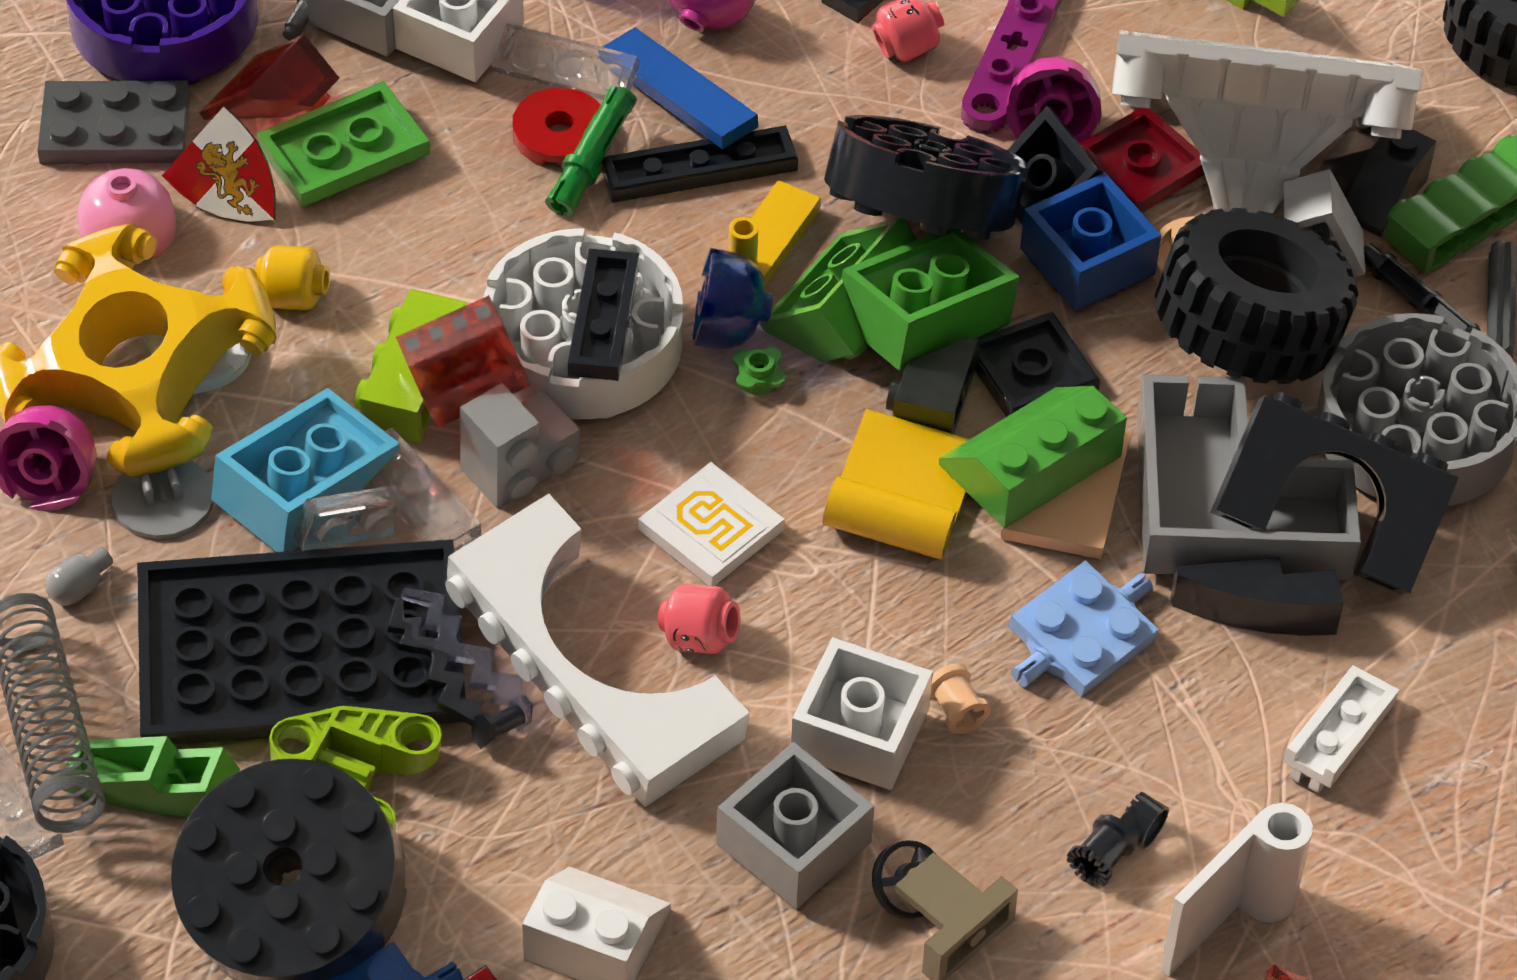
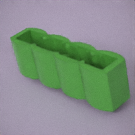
M1517 134L1512 137L1506 136L1495 145L1492 152L1483 154L1478 158H1469L1460 167L1458 173L1451 174L1445 178H1436L1425 188L1423 194L1408 200L1402 199L1398 201L1387 215L1388 223L1384 239L1423 273H1430L1448 263L1459 252L1478 245L1494 230L1502 229L1516 221Z

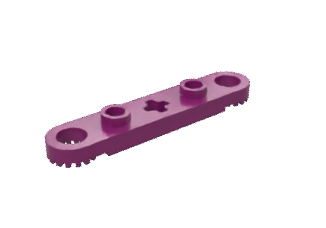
M1062 0L1008 1L962 99L961 119L964 120L963 124L965 126L969 125L970 130L977 129V133H982L983 130L986 131V134H989L991 130L997 132L999 127L1003 128L1008 119L1006 103L1012 82L1026 65L1036 60ZM1013 44L1019 45L1015 51L1009 50ZM986 103V107L991 105L995 112L983 114L977 112L974 107L978 108V104H980V107H983V104Z

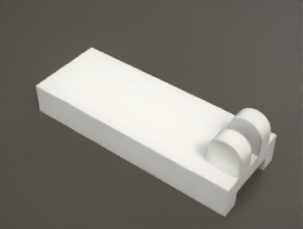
M1352 665L1287 747L1283 763L1292 767L1289 778L1300 783L1305 775L1311 777L1308 788L1317 793L1323 789L1324 785L1330 788L1395 705L1400 689Z

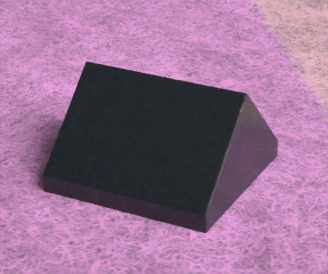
M1047 106L1008 149V151L1023 159L1029 166L1016 216L1022 225L1025 208L1103 174V170L1057 114Z

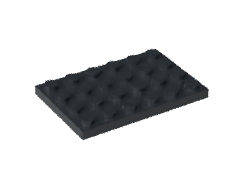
M453 539L138 562L140 737L167 736L174 745L269 738L272 728L277 722L285 718L338 706L417 713L431 717L438 724L463 722L436 707L444 689L426 684L431 658L425 654L398 650L403 635L387 632L393 604L397 597H401L404 607L402 619L404 622L412 625V637L450 655L444 669L445 671L464 673L459 607L453 602L445 586L448 556L454 553ZM464 680L459 699H466Z

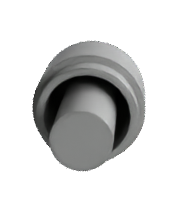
M100 547L89 556L79 553L68 557L49 572L45 585L47 594L54 602L60 605L69 606L78 603L96 590L97 585L101 582L100 573L113 564L111 555L106 549Z

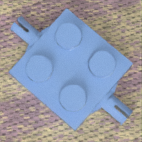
M1086 560L1011 615L1008 627L1027 645L1031 654L1030 657L1018 666L1012 668L1011 673L1016 682L1020 680L1019 685L1027 687L1029 683L1047 671L1063 679L1081 697L1156 640L1159 629L1135 606L1137 601L1153 591L1151 580L1149 578L1145 580L1146 575L1138 573L1136 577L1123 587L1117 588L1110 584Z

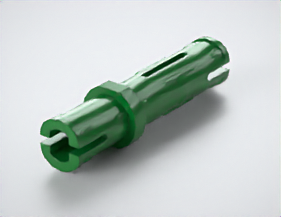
M616 86L609 87L601 106L593 116L574 153L566 155L561 165L563 172L545 199L546 205L554 213L562 216L564 213L566 216H573L588 185H593L600 175L598 168L603 158L615 141L628 114H630L637 103L636 96L630 90L621 86L619 88Z

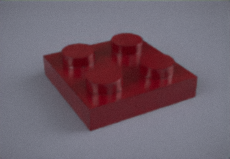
M1140 107L1080 143L1103 170V173H1106L1141 213L1205 175L1198 149L1150 108Z

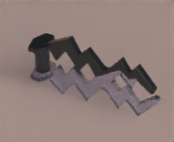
M404 588L401 597H397L393 604L387 632L403 635L398 650L425 654L431 658L426 684L444 689L436 707L470 725L472 739L480 749L495 740V737L514 728L518 732L532 722L533 703L525 694H522V678L516 674L491 671L495 648L458 642L456 635L462 616L441 615L445 594ZM403 600L429 607L423 629L439 632L437 638L418 636L422 617L404 618ZM448 661L473 665L468 688L495 691L490 703L508 705V708L490 715L489 712L480 713L484 701L459 699L465 674L445 671L444 669Z

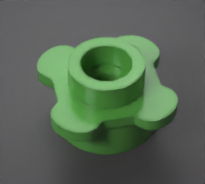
M767 347L764 350L755 349L750 352L745 349L737 351L733 355V364L739 370V375L736 377L737 386L753 395H765L775 390V388L782 386L786 379L785 373L780 370L779 366L782 360V353L774 347Z

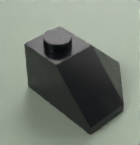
M1372 126L1347 132L1322 161V171L1331 170L1361 228L1379 237H1382L1386 232L1387 215L1391 208L1402 199L1408 200L1414 197L1428 180L1437 141L1413 129H1402L1401 139L1372 136Z

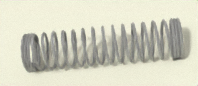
M18 593L0 600V614L10 607L22 604L36 605L41 608H23L13 611L0 619V626L13 615L23 612L36 611L45 614L48 618L47 621L26 620L19 622L2 632L0 635V647H2L0 651V683L10 723L12 724L19 758L22 762L21 765L29 797L32 801L35 821L43 829L51 832L70 833L82 830L101 816L106 805L100 779L97 777L98 773L94 765L93 754L90 752V742L87 739L86 728L83 726V716L80 714L76 691L73 689V680L70 677L66 654L63 652V644L60 640V633L57 628L52 604L45 597L34 593ZM26 624L43 625L37 632L26 633L16 638L5 637L7 633L16 627ZM50 638L54 640L53 645L44 644ZM34 648L49 649L37 657L28 659L14 658L20 653ZM6 650L16 651L9 657L4 655ZM53 650L57 652L56 658L48 655ZM38 660L52 661L49 665L37 670L17 671L24 665ZM10 662L20 663L13 669L7 667ZM56 663L61 665L59 670L49 669ZM39 673H55L52 677L41 682L20 683L26 678ZM13 674L24 675L16 681L10 679ZM59 675H62L64 677L62 682L53 681ZM44 685H58L56 689L45 694L24 695L30 690ZM17 686L28 687L20 693L14 692ZM63 687L67 689L66 694L57 693ZM46 698H61L58 702L49 706L39 708L28 707L36 701ZM20 699H32L23 706L17 704ZM66 699L71 702L69 707L58 706ZM51 710H65L62 714L50 719L31 720L37 715ZM23 711L35 712L27 718L20 716ZM69 712H72L74 714L72 720L60 719L66 716ZM27 723L39 724L30 731L24 729ZM53 723H68L66 726L55 731L35 732ZM72 725L77 727L76 732L65 731ZM30 736L42 737L33 744L27 741ZM56 736H71L57 744L38 745L46 739ZM76 737L81 740L79 745L67 744ZM25 745L29 747L27 751L24 749ZM34 748L47 749L37 756L30 754ZM63 748H75L73 751L62 756L42 758L49 752ZM79 750L84 752L82 758L70 757ZM37 761L50 762L41 769L34 767ZM65 761H78L76 764L65 769L46 770L53 765ZM82 763L88 765L85 771L72 770ZM31 771L36 772V774L32 776ZM41 774L53 775L44 782L37 780ZM35 783L40 785L37 789L34 787ZM72 787L83 788L73 794L51 796L60 790ZM88 789L94 792L88 801L76 807L53 809L42 805L46 799H70L85 793ZM97 798L96 804L89 812L78 818L66 821L48 819L40 812V809L53 813L73 812L88 806Z

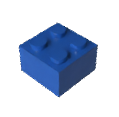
M1103 173L1025 208L1020 249L1076 312L1155 275L1161 234L1106 173Z

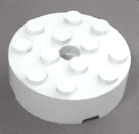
M585 228L546 233L522 243L506 254L487 278V288L481 305L487 304L491 313L490 316L482 319L485 361L498 385L503 383L520 402L544 390L570 419L612 418L617 414L640 406L660 392L669 382L679 364L683 337V299L679 282L671 267L660 255L647 245L633 238L615 232L613 238L585 235ZM589 248L639 253V270L619 381L568 376L567 362Z

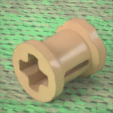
M960 663L949 664L933 673L930 700L938 701L947 716L945 725L951 734L962 735L980 727L990 716L991 707L985 698H978L969 683V671L964 664Z

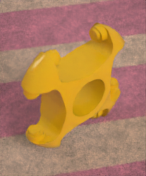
M134 223L100 230L63 246V252L56 261L55 275L71 285L76 282L84 283L86 281L72 311L28 360L25 359V352L11 342H5L3 345H0V414L4 422L6 423L15 413L26 408L49 405L79 409L113 419L136 431V434L133 438L125 436L121 440L113 442L108 450L107 462L115 470L123 472L132 478L142 477L144 474L153 475L164 472L203 455L204 448L212 437L213 426L206 419L198 415H192L190 418L182 417L179 420L193 392L213 365L234 345L240 343L249 353L260 356L269 349L271 344H275L277 338L276 321L270 298L258 274L251 267H229L222 279L224 294L218 296L154 282L135 272L133 267L135 264H140L153 256L157 247V240L149 231L138 228ZM147 333L165 336L162 345L150 357L135 365L119 368L102 366L105 357L118 344L131 337L146 335Z

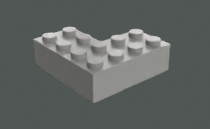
M1143 374L1137 408L1144 573L1174 574L1176 566L1279 558L1283 574L1335 570L1337 580L1352 581L1361 543L1354 463L1352 461L1303 460L1288 476L1266 530H1249L1210 513L1248 424L1245 378L1199 376L1192 416H1184L1189 376Z

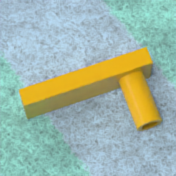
M778 180L751 218L738 217L729 224L728 250L709 274V288L753 305L819 213L821 197Z

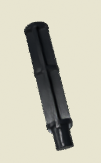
M1372 243L1364 246L1365 263L1372 268L1373 277L1377 280L1384 279L1408 299L1409 304L1417 309L1418 313L1445 317L1443 324L1471 333L1473 328L1481 331L1478 324L1471 323L1442 299V295L1438 291L1430 289L1397 261V257L1392 253H1383Z

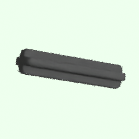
M1498 240L1491 245L1489 253L1487 336L1498 343L1513 358L1516 328L1517 247L1512 242L1503 243Z

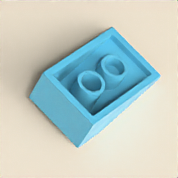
M326 388L215 455L211 500L276 552L293 551L320 534L399 451L400 443L329 388Z

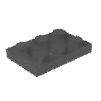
M188 80L45 81L37 148L39 163H173L186 147L190 100Z

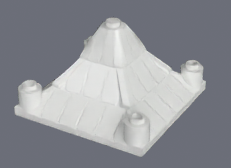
M1119 30L1112 93L1120 95V105L1150 108L1151 99H1162V92H1164L1168 104L1200 152V160L1209 186L1214 210L1222 208L1225 212H1229L1232 208H1246L1247 212L1250 213L1264 211L1273 215L1284 198L1283 182L1298 178L1300 169L1350 128L1353 119L1357 118V127L1366 128L1372 126V136L1401 139L1402 129L1412 130L1417 93L1420 91L1423 70L1395 63Z

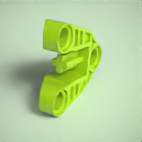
M338 706L288 717L277 722L269 736L271 761L277 759H306L333 766L353 777L369 791L371 780L375 773L379 775L381 773L410 775L423 772L433 766L440 757L442 733L438 723L427 715ZM285 738H293L305 743L308 748L302 753L290 754L283 751L279 744ZM417 740L432 741L428 748L420 751L410 750L405 747L407 744ZM374 797L396 831L394 810L382 799Z

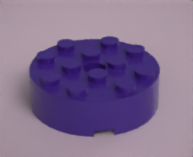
M66 0L71 34L76 48L89 64L116 81L188 80L189 85L195 84L202 78L220 71L235 61L251 42L258 22L257 0Z

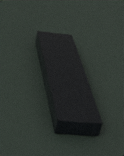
M785 125L752 131L724 149H721L709 139L605 156L601 162V171L611 203L798 171V157Z

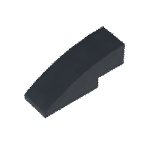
M1279 558L1176 566L1170 596L1173 607L1207 620L1258 632L1298 636L1336 635L1344 604L1335 570L1283 574Z

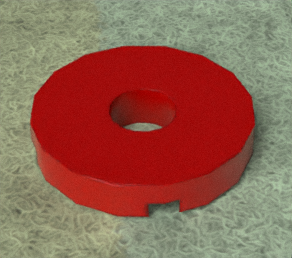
M548 88L532 93L519 103L513 114V141L519 152L532 162L545 165V161L557 162V167H561L566 155L574 153L585 130L601 105L587 93L571 88ZM557 124H563L570 127L568 130L562 132H556L549 129V127Z

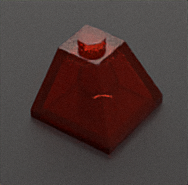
M303 34L255 55L213 97L199 114L204 120H212L224 106L238 119L282 118L292 116L304 110L309 112L322 107L330 99L331 96L327 91L340 77L306 35Z

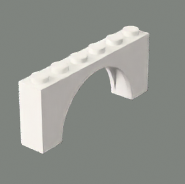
M547 494L448 556L446 590L457 606L460 608L467 607L476 617L479 628L485 638L494 645L499 643L508 653L518 675L527 682L532 680L541 690L550 711L559 719L565 717L577 731L578 739L583 748L591 756H599L611 769V775L620 790L627 795L633 794L644 807H647L744 741L750 712L716 675L698 685L679 691L653 694L620 690L594 680L577 669L563 656L548 633L541 606L552 582L570 563L579 558L581 528L550 494Z

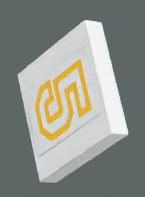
M710 462L638 519V530L708 586H715L784 531L785 519Z

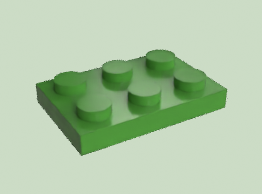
M384 81L256 133L257 141L265 157L301 207L310 205L430 154L429 139Z

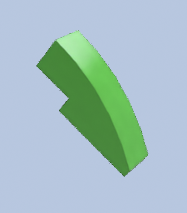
M167 736L89 740L90 752L93 754L94 765L98 773L97 777L100 779L106 804L161 815L189 817L198 803L215 786L236 772L241 771L223 747L177 749ZM79 750L70 757L82 758L84 752ZM68 761L66 768L76 764L78 761ZM82 763L72 770L85 771L88 765ZM72 787L63 791L73 794L83 788ZM88 789L85 793L78 796L90 799L94 792Z

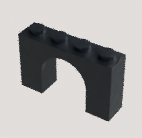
M1275 391L1273 397L1265 394L1258 398L1210 513L1249 530L1265 531L1285 482L1299 463L1310 456L1321 454L1346 458L1365 472L1374 487L1377 498L1376 520L1354 575L1400 595L1411 593L1459 477L1446 472L1449 464L1424 453H1419L1417 459L1398 451L1401 445L1399 442L1379 433L1371 432L1370 437L1366 438L1352 432L1350 429L1353 423L1333 413L1324 411L1320 418L1303 411L1304 402L1284 392Z

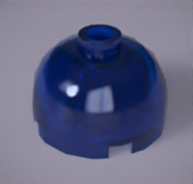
M710 247L702 271V276H705L702 289L698 291L692 332L693 345L715 349H730L743 345L752 338L759 322H769L773 306V294L765 292L762 272L747 257L732 251Z

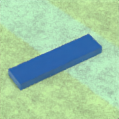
M636 27L599 48L600 58L604 64L721 149L726 148L759 127L757 113Z

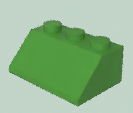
M901 217L841 233L759 325L770 335L822 362L842 357L846 360H851L859 356L869 345L866 344L841 278L842 271L847 267L915 241L917 237Z
M950 228L949 235L930 234L843 269L841 278L866 344L900 371L905 369L907 362L967 337L978 338L1010 324L1020 277L969 236L961 233V230Z
M1094 386L1055 387L939 458V465L1005 529L1121 457L1127 417Z

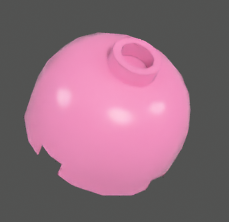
M122 168L108 171L96 177L84 190L78 205L77 221L80 237L107 228L134 223L138 228L149 231L156 238L157 247L153 258L163 254L174 241L177 222L169 191L153 175L142 170Z

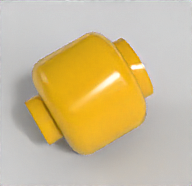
M274 245L267 250L264 257H258L254 271L264 284L273 309L309 311L317 304L320 295H327L330 270L327 265H322L318 252L313 248Z

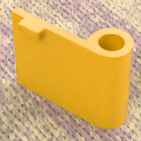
M866 409L841 477L836 476L831 487L822 524L942 560L966 491L939 465V458L970 439Z

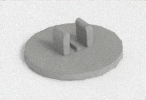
M193 461L157 474H144L142 477L132 478L122 473L119 475L111 491L112 511L119 524L135 536L151 540L175 539L194 531L208 518L214 502L211 500L213 482L205 469Z

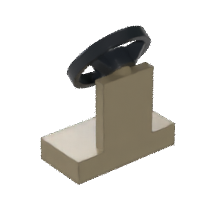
M906 840L893 843L878 855L874 863L872 887L879 904L888 913L898 918L913 919L925 916L940 929L924 943L922 973L930 980H946L1015 920L1018 889L1001 876L984 892H981L941 859L930 847L921 842ZM901 847L915 849L911 862L900 865L895 871L894 877L882 878L883 866L892 852ZM895 886V892L918 911L910 913L895 907L887 898L883 887Z

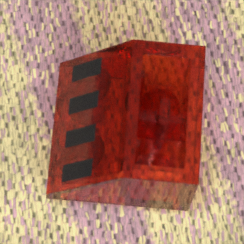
M489 295L396 337L424 403L437 428L459 419L461 406L501 383L512 394L530 387L524 368Z

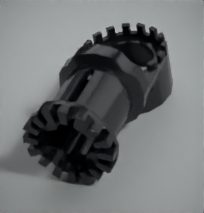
M1140 792L1135 796L1139 801L1137 802L1132 799L1130 802L1132 805L1130 807L1127 806L1126 812L1122 814L1121 818L1111 814L1099 815L1092 825L1093 832L1082 845L1073 846L1066 855L1068 857L1067 862L1071 863L1069 866L1072 869H1077L1074 872L1076 876L1080 873L1083 875L1082 881L1085 882L1088 879L1089 885L1093 886L1095 884L1099 886L1101 884V886H1105L1112 877L1111 869L1122 856L1131 855L1138 846L1145 849L1155 840L1166 822L1169 807L1146 793Z

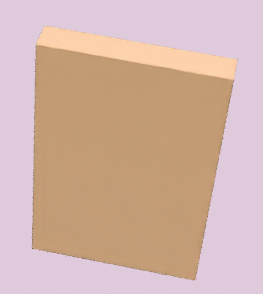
M1125 431L1121 457L1004 529L1002 527L1001 539L1102 560L1129 449L1131 432Z

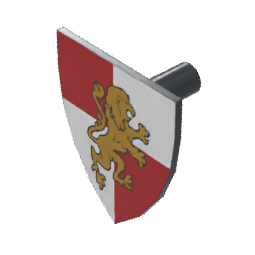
M224 106L162 174V177L197 207L217 216L246 222L275 220L276 191L270 165L259 142L246 126Z

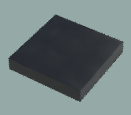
M1053 311L976 338L978 339L975 371L1006 417L1055 387L1094 386L1099 391L1100 379Z

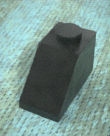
M967 337L907 362L901 382L896 380L891 382L886 409L893 411L894 417L954 434L975 373L978 339Z

